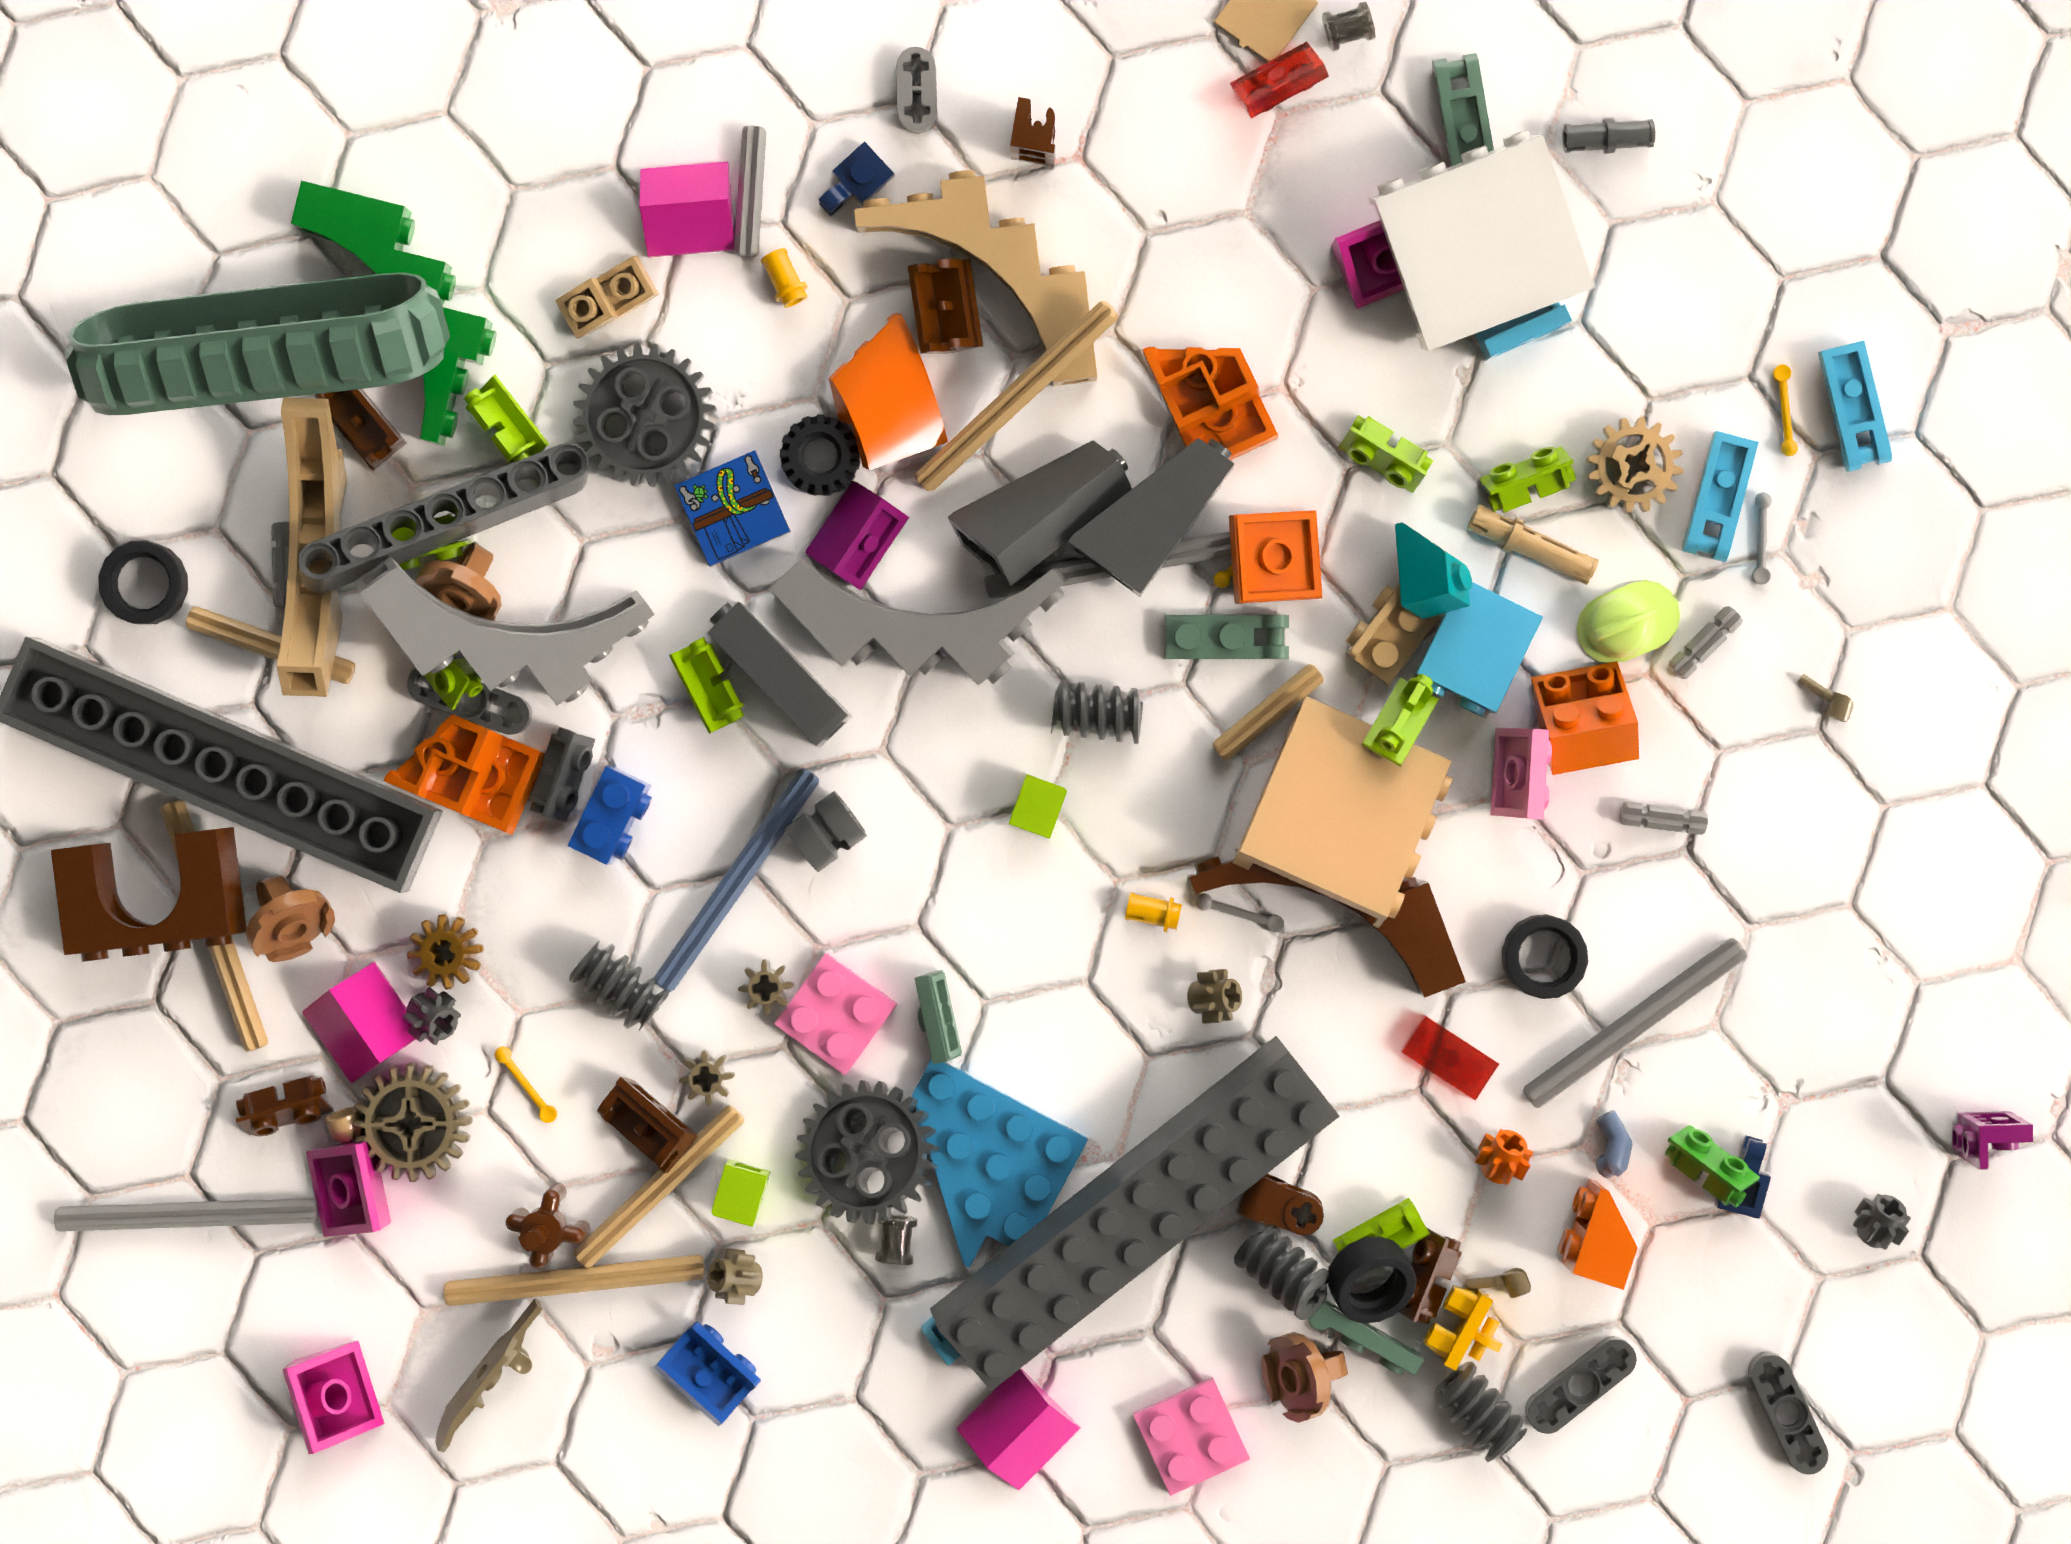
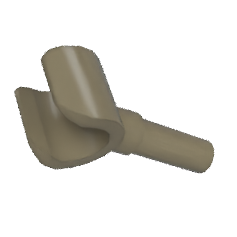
M1803 673L1798 683L1821 699L1829 701L1825 715L1841 722H1847L1854 707L1852 699L1847 695L1826 689Z
M1518 1267L1512 1268L1501 1275H1495V1277L1467 1279L1468 1290L1498 1288L1505 1285L1510 1298L1519 1297L1531 1291V1284L1527 1273Z

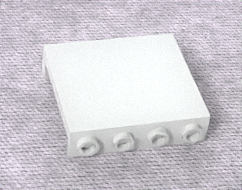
M1528 130L1514 133L1502 139L1505 146L1490 152H1488L1486 145L1461 154L1463 162L1448 168H1446L1444 161L1419 170L1421 178L1404 184L1402 177L1377 186L1378 195L1368 198L1370 204L1376 207L1419 331H1416V335L1421 349L1431 351L1596 288L1543 135L1530 136Z

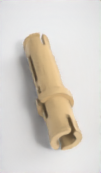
M1481 504L1477 505L1476 511L1474 510L1470 518L1467 530L1502 545L1501 549L1508 553L1513 550L1588 585L1597 569L1599 559L1585 553L1583 554L1570 546L1532 530L1524 525L1525 521L1519 518L1512 520L1493 512Z

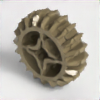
M409 1062L405 1067V1077L397 1065L389 1067L390 1081L386 1076L379 1073L373 1077L374 1083L379 1090L370 1086H365L361 1090L363 1096L370 1103L357 1102L354 1105V1110L365 1114V1118L353 1121L352 1126L356 1129L365 1128L366 1133L357 1137L355 1143L368 1142L372 1148L369 1150V1157L373 1158L378 1155L381 1158L375 1168L378 1173L386 1170L389 1164L393 1165L391 1172L393 1180H399L404 1173V1169H407L409 1182H416L419 1180L420 1168L428 1180L436 1177L435 1164L444 1172L452 1167L446 1154L456 1159H459L464 1154L462 1149L454 1142L467 1143L470 1141L471 1135L459 1130V1126H468L473 1123L471 1116H459V1110L470 1106V1102L468 1099L455 1102L453 1095L459 1093L462 1087L460 1084H455L447 1090L443 1086L449 1078L447 1072H442L435 1081L432 1080L433 1065H425L420 1076H418L416 1063ZM405 1087V1097L401 1099L400 1111L397 1114L379 1116L381 1106L387 1096L395 1089ZM419 1088L429 1092L438 1100L445 1115L430 1112L425 1108L422 1094H419ZM411 1112L416 1113L415 1118L419 1116L421 1122L428 1123L418 1127L412 1133L408 1131L410 1126L406 1128L404 1123L395 1122L411 1115ZM438 1128H446L444 1139L438 1149L430 1155L420 1157V1147L423 1146L425 1133ZM380 1130H383V1132H393L398 1135L402 1141L403 1150L406 1151V1156L393 1150L384 1140Z

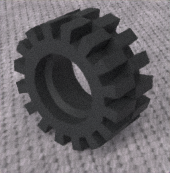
M819 414L814 417H804L799 423H794L790 427L788 434L784 435L782 439L783 444L779 455L782 463L781 467L789 481L799 490L809 495L829 496L834 492L844 490L845 486L856 477V471L860 467V454L856 438L850 428L839 419ZM820 438L831 441L835 445L838 454L835 465L823 473L811 471L803 460V453L807 444Z

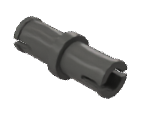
M1604 118L1602 123L1564 124V129L1562 130V143L1565 153L1603 150L1604 154H1611L1620 148H1653L1656 139L1653 119L1615 122L1613 118Z

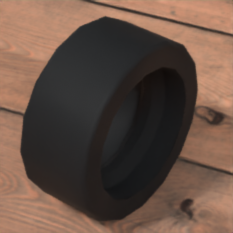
M130 541L116 547L104 559L98 574L99 593L104 605L117 618L132 624H158L170 619L182 607L188 593V574L182 560L171 549L150 541ZM138 557H150L157 560L165 568L169 577V589L165 598L158 605L149 609H138L129 605L122 598L118 589V577L121 569L129 561Z
M1548 914L1533 915L1516 923L1506 935L1501 950L1502 966L1509 981L1523 993L1540 999L1559 998L1573 991L1584 978L1589 962L1587 944L1580 931L1567 920ZM1548 930L1558 933L1565 939L1570 948L1571 960L1567 971L1562 977L1553 982L1541 983L1532 980L1523 972L1519 963V951L1522 943L1529 935L1537 931Z
M1366 1237L1350 1243L1337 1253L1328 1268L1330 1279L1327 1284L1330 1293L1340 1311L1352 1321L1364 1324L1388 1319L1402 1310L1415 1292L1417 1279L1410 1261L1397 1243L1384 1237ZM1376 1267H1393V1272L1388 1280L1377 1289L1358 1294L1349 1292L1355 1280L1364 1272Z

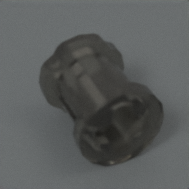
M1366 1L1360 2L1357 8L1332 15L1330 11L1322 13L1323 28L1331 51L1339 50L1340 45L1363 38H1366L1367 41L1376 38L1374 22Z
M892 1214V1220L887 1222L879 1215L878 1223L882 1225L880 1250L876 1252L875 1261L896 1265L913 1264V1255L910 1254L912 1229L917 1226L918 1219L911 1216Z

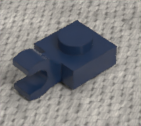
M864 141L832 170L833 175L840 182L832 186L818 199L819 205L830 217L837 213L852 197L863 206V201L870 200L895 177V173Z
M1745 1135L1740 1153V1159L1748 1165L1750 1170L1760 1176V1179L1743 1190L1746 1196L1738 1207L1735 1208L1731 1204L1725 1206L1716 1198L1714 1205L1717 1208L1760 1219L1771 1180L1769 1174L1759 1172L1767 1147V1143H1764L1763 1139Z

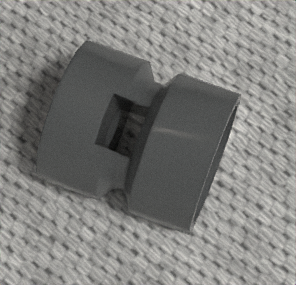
M835 790L815 804V813L813 815L803 813L784 827L796 847L817 872H820L838 858V850L840 848L850 850L868 836L856 816Z

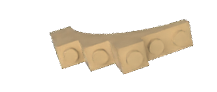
M974 170L951 172L948 174L949 180H941V199H933V193H919L907 196V203L890 205L888 198H877L863 201V208L854 209L858 233L897 232L925 237L957 249L986 267L1017 298L1031 318L1045 351L1090 311L1085 271L1076 272L1075 265H1064L1049 268V275L1041 276L1035 223L1025 224V218H1009L1000 220L998 228H990L984 175L975 176ZM1094 343L1052 381L1053 386L1097 381Z
M284 397L280 411L288 469L289 556L286 604L277 671L282 695L327 697L343 618L338 589L326 593H315L307 589L301 580L298 559L302 549L309 543L342 530L340 514L347 484V475L342 449H337L329 400ZM320 560L313 562L308 570L320 575L328 572L332 566L330 563Z

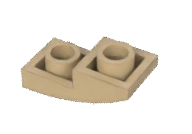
M632 256L598 278L588 279L555 301L576 339H579L658 296L659 292L639 256Z

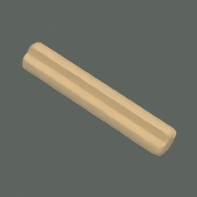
M1306 665L1218 737L1212 744L1214 750L1223 760L1231 759L1303 700L1305 696L1320 686L1324 681L1322 674L1314 665Z

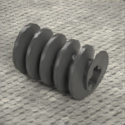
M1061 680L1055 691L1050 734H1052L1057 723H1061L1063 735L1069 736L1076 724L1079 727L1081 738H1087L1092 727H1096L1099 740H1105L1111 728L1114 730L1116 742H1122L1127 731H1131L1134 744H1139L1143 702L1140 701L1137 688H1131L1126 699H1123L1120 687L1113 686L1107 698L1104 695L1102 684H1096L1091 695H1087L1084 682H1078L1074 692L1070 693L1067 680Z
M599 940L570 974L569 981L576 983L586 978L583 993L588 995L600 989L596 1003L602 1006L613 1000L610 1015L616 1017L626 1011L627 1015L623 1026L629 1029L640 1023V1031L664 1003L670 991L665 989L654 995L652 991L656 979L652 977L642 984L638 982L643 969L638 966L626 972L625 968L629 957L624 955L613 961L611 958L616 946L612 943L600 950L598 948Z
M1270 1226L1264 1231L1250 1236L1235 1254L1234 1264L1238 1268H1244V1273L1251 1279H1256L1257 1284L1263 1289H1268L1269 1294L1273 1298L1281 1300V1304L1287 1310L1294 1311V1315L1299 1320H1306L1313 1316L1326 1299V1285L1330 1279V1272L1326 1268L1316 1271L1318 1262L1312 1257L1303 1261L1305 1251L1301 1247H1295L1291 1250L1293 1241L1288 1236L1279 1239L1280 1230L1276 1226Z
M1472 1361L1466 1362L1459 1366L1456 1371L1454 1370L1435 1389V1393L1442 1391L1444 1394L1438 1403V1407L1443 1409L1452 1404L1456 1407L1449 1418L1450 1421L1453 1423L1462 1418L1467 1420L1461 1433L1465 1436L1477 1431L1479 1435L1473 1443V1447L1478 1449L1488 1444L1491 1448L1484 1459L1490 1462L1510 1451L1526 1434L1527 1428L1521 1429L1524 1420L1519 1414L1509 1416L1512 1406L1508 1401L1497 1403L1500 1393L1496 1388L1485 1390L1489 1382L1485 1375L1473 1377L1476 1373V1365Z

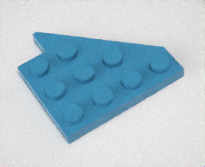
M932 1058L912 1094V1097L918 1100L916 1110H924L929 1114L921 1126H931L936 1129V1133L927 1138L926 1141L939 1147V1151L930 1154L932 1162L938 1166L935 1169V1173L963 1265L970 1268L987 1235L1010 1246L1047 1217L1088 1141V1137L948 1062L933 1064Z

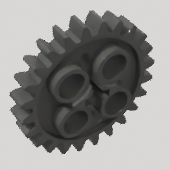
M635 343L633 356L629 357L621 347H618V361L613 363L603 355L601 361L605 369L601 373L592 368L587 370L595 380L593 384L579 383L578 385L587 394L586 400L573 401L575 407L584 410V416L573 419V424L586 427V431L576 439L579 443H592V446L586 453L588 459L598 456L602 457L597 468L603 473L612 465L615 467L613 479L617 482L627 472L629 473L630 484L634 487H637L641 476H646L649 486L655 487L658 474H662L668 483H673V469L677 467L685 475L689 474L685 461L691 458L694 461L701 462L702 458L695 449L698 445L704 447H711L712 445L702 435L704 431L716 430L717 428L714 423L705 420L706 415L717 411L715 405L704 404L703 401L713 393V390L710 387L698 388L697 385L703 380L705 375L701 371L691 375L688 374L692 365V361L689 358H686L678 365L675 364L677 351L672 348L662 358L660 357V347L655 343L652 345L649 355H644V351L639 343ZM631 375H640L645 380L644 391L637 397H626L623 392L624 381ZM658 379H662L663 386L650 407V411L656 415L653 422L645 421L638 435L637 444L634 450L629 452L627 445L640 424V419L635 416V411L638 408L641 410L647 408L655 382ZM671 393H680L685 397L686 404L684 410L675 416L665 414L663 410L664 399ZM613 415H622L627 421L625 433L618 438H610L605 432L606 421ZM653 433H662L667 438V448L659 456H650L645 450V442Z
M860 1080L858 1092H855L851 1085L844 1083L842 1085L843 1097L841 1098L835 1093L828 1091L826 1094L830 1105L824 1107L814 1103L813 1107L819 1117L816 1120L803 1119L804 1124L811 1129L810 1134L797 1135V1140L807 1144V1150L796 1153L795 1158L806 1161L808 1166L797 1172L798 1176L813 1179L804 1190L809 1194L821 1192L816 1202L817 1206L825 1208L833 1202L830 1215L839 1218L846 1211L847 1222L854 1224L858 1221L861 1213L864 1222L869 1225H874L876 1212L887 1222L892 1221L891 1208L893 1207L899 1212L906 1214L908 1210L904 1200L908 1197L920 1202L922 1199L915 1188L918 1184L930 1187L932 1183L923 1176L924 1171L935 1170L938 1167L933 1162L927 1160V1154L939 1151L938 1146L926 1141L927 1138L936 1133V1129L931 1126H921L928 1118V1112L920 1110L913 1113L918 1100L910 1096L901 1102L904 1090L896 1086L887 1095V1084L882 1081L877 1082L873 1092L869 1082L865 1080ZM858 1112H864L867 1120L866 1126L861 1132L853 1134L850 1129L851 1118ZM886 1117L885 1125L879 1129L880 1119ZM902 1131L905 1139L904 1145L900 1151L891 1154L888 1150V1139L893 1133ZM863 1145L874 1151L871 1159L865 1158L860 1153ZM843 1151L846 1156V1165L842 1171L833 1174L830 1169V1160L835 1153ZM876 1171H882L884 1175L883 1187L876 1193H870L867 1185L870 1175ZM855 1176V1184L852 1188H849L848 1181Z

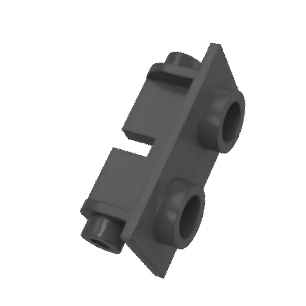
M559 727L556 734H551V739L542 763L555 767L553 775L539 771L529 801H532L531 811L540 813L544 817L567 822L570 812L573 811L577 804L578 789L583 774L591 764L593 758L592 749L596 739Z

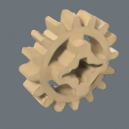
M1645 417L1637 418L1634 427L1630 426L1627 418L1620 419L1618 422L1619 431L1617 432L1610 425L1603 428L1606 440L1593 439L1591 445L1598 450L1597 455L1587 456L1585 462L1595 465V471L1586 476L1587 480H1598L1600 484L1594 491V495L1599 496L1607 493L1610 496L1607 507L1612 508L1621 501L1623 502L1624 513L1628 514L1632 512L1635 503H1638L1642 513L1650 511V499H1653L1658 505L1664 504L1666 498L1662 491H1676L1678 486L1671 480V477L1680 475L1684 471L1683 468L1675 466L1673 462L1674 459L1683 455L1682 450L1671 451L1669 447L1675 436L1670 434L1662 438L1659 435L1662 424L1659 422L1655 423L1650 429L1645 428ZM1627 436L1640 437L1635 446L1629 448L1615 443L1617 440ZM1656 448L1661 454L1663 469L1656 465L1653 454ZM1642 452L1639 466L1644 469L1643 472L1639 471L1630 478H1627L1630 465L1625 462V459H1631ZM1606 461L1612 464L1616 478L1613 483L1606 472ZM1642 482L1654 487L1644 494H1628L1634 484Z

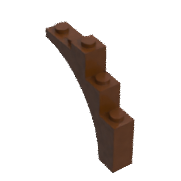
M1219 856L1195 864L1194 867L1197 873L1188 876L1195 894L1227 885L1271 883L1300 887L1326 896L1254 863L1249 870L1232 863L1233 859L1221 863ZM1415 876L1411 879L1403 880L1398 891L1405 894L1400 910L1395 919L1388 917L1379 928L1373 926L1375 917L1337 901L1358 913L1386 938L1405 963L1420 995L1424 998L1466 982L1429 882L1423 881L1418 883Z

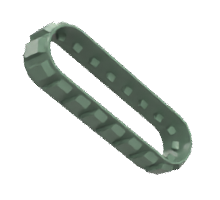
M402 272L143 301L114 306L97 312L74 326L68 337L70 343L64 353L78 398L90 403V406L96 413L104 415H131L374 388L402 383L427 373L444 359V347L450 338V333L437 291L427 286L426 281L421 276Z

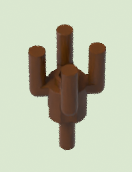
M559 1183L552 1185L544 1192L540 1207L530 1213L526 1208H517L505 1220L508 1230L521 1233L518 1237L519 1242L527 1252L531 1251L529 1261L531 1266L536 1269L543 1268L553 1258L554 1250L562 1242L579 1244L591 1231L590 1224L585 1220H579L574 1225L567 1223L565 1216L559 1211L560 1202L566 1197L567 1190L564 1185Z

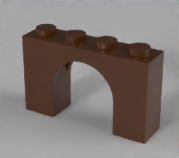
M234 827L174 834L180 874V893L172 912L156 925L147 924L136 919L121 903L116 888L111 843L51 850L64 955L81 953L82 962L108 959V950L121 948L123 957L149 954V945L163 943L164 952L190 949V940L203 938L205 947L231 944V935L245 933L247 929Z

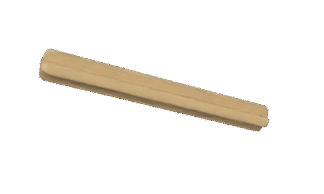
M732 1105L726 1106L697 1134L698 1137L669 1173H664L661 1169L655 1173L574 1250L573 1254L584 1267H592L744 1123L745 1119L742 1114Z

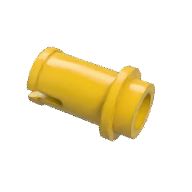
M781 248L765 255L760 261L764 265L777 292L774 296L776 302H781L784 308H789L801 303L808 297L805 291L808 286L806 282H800L787 255V250Z
M1130 892L1125 920L1164 927L1163 932H1167L1168 928L1177 930L1182 904L1175 903L1173 897L1166 901Z

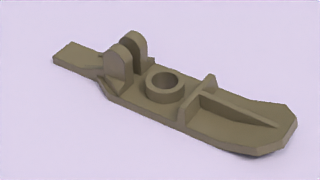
M535 1298L512 1328L495 1342L446 1405L435 1440L438 1451L444 1453L447 1450L455 1431L475 1407L482 1409L485 1406L481 1394L484 1390L489 1391L496 1385L501 1377L503 1365L505 1367L509 1366L520 1374H526L531 1370L532 1362L528 1352L522 1348V1343L526 1330L543 1309L540 1302Z

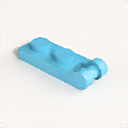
M1865 341L1818 352L1840 441L1841 457L1845 470L1847 472L1859 470L1862 468V464L1873 461L1877 465L1891 462V447ZM1869 431L1871 444L1858 447L1855 434Z
M1719 431L1713 432L1689 526L1684 536L1683 552L1696 554L1697 551L1712 554V559L1727 561L1754 463L1758 441ZM1706 522L1720 525L1717 537L1703 534Z

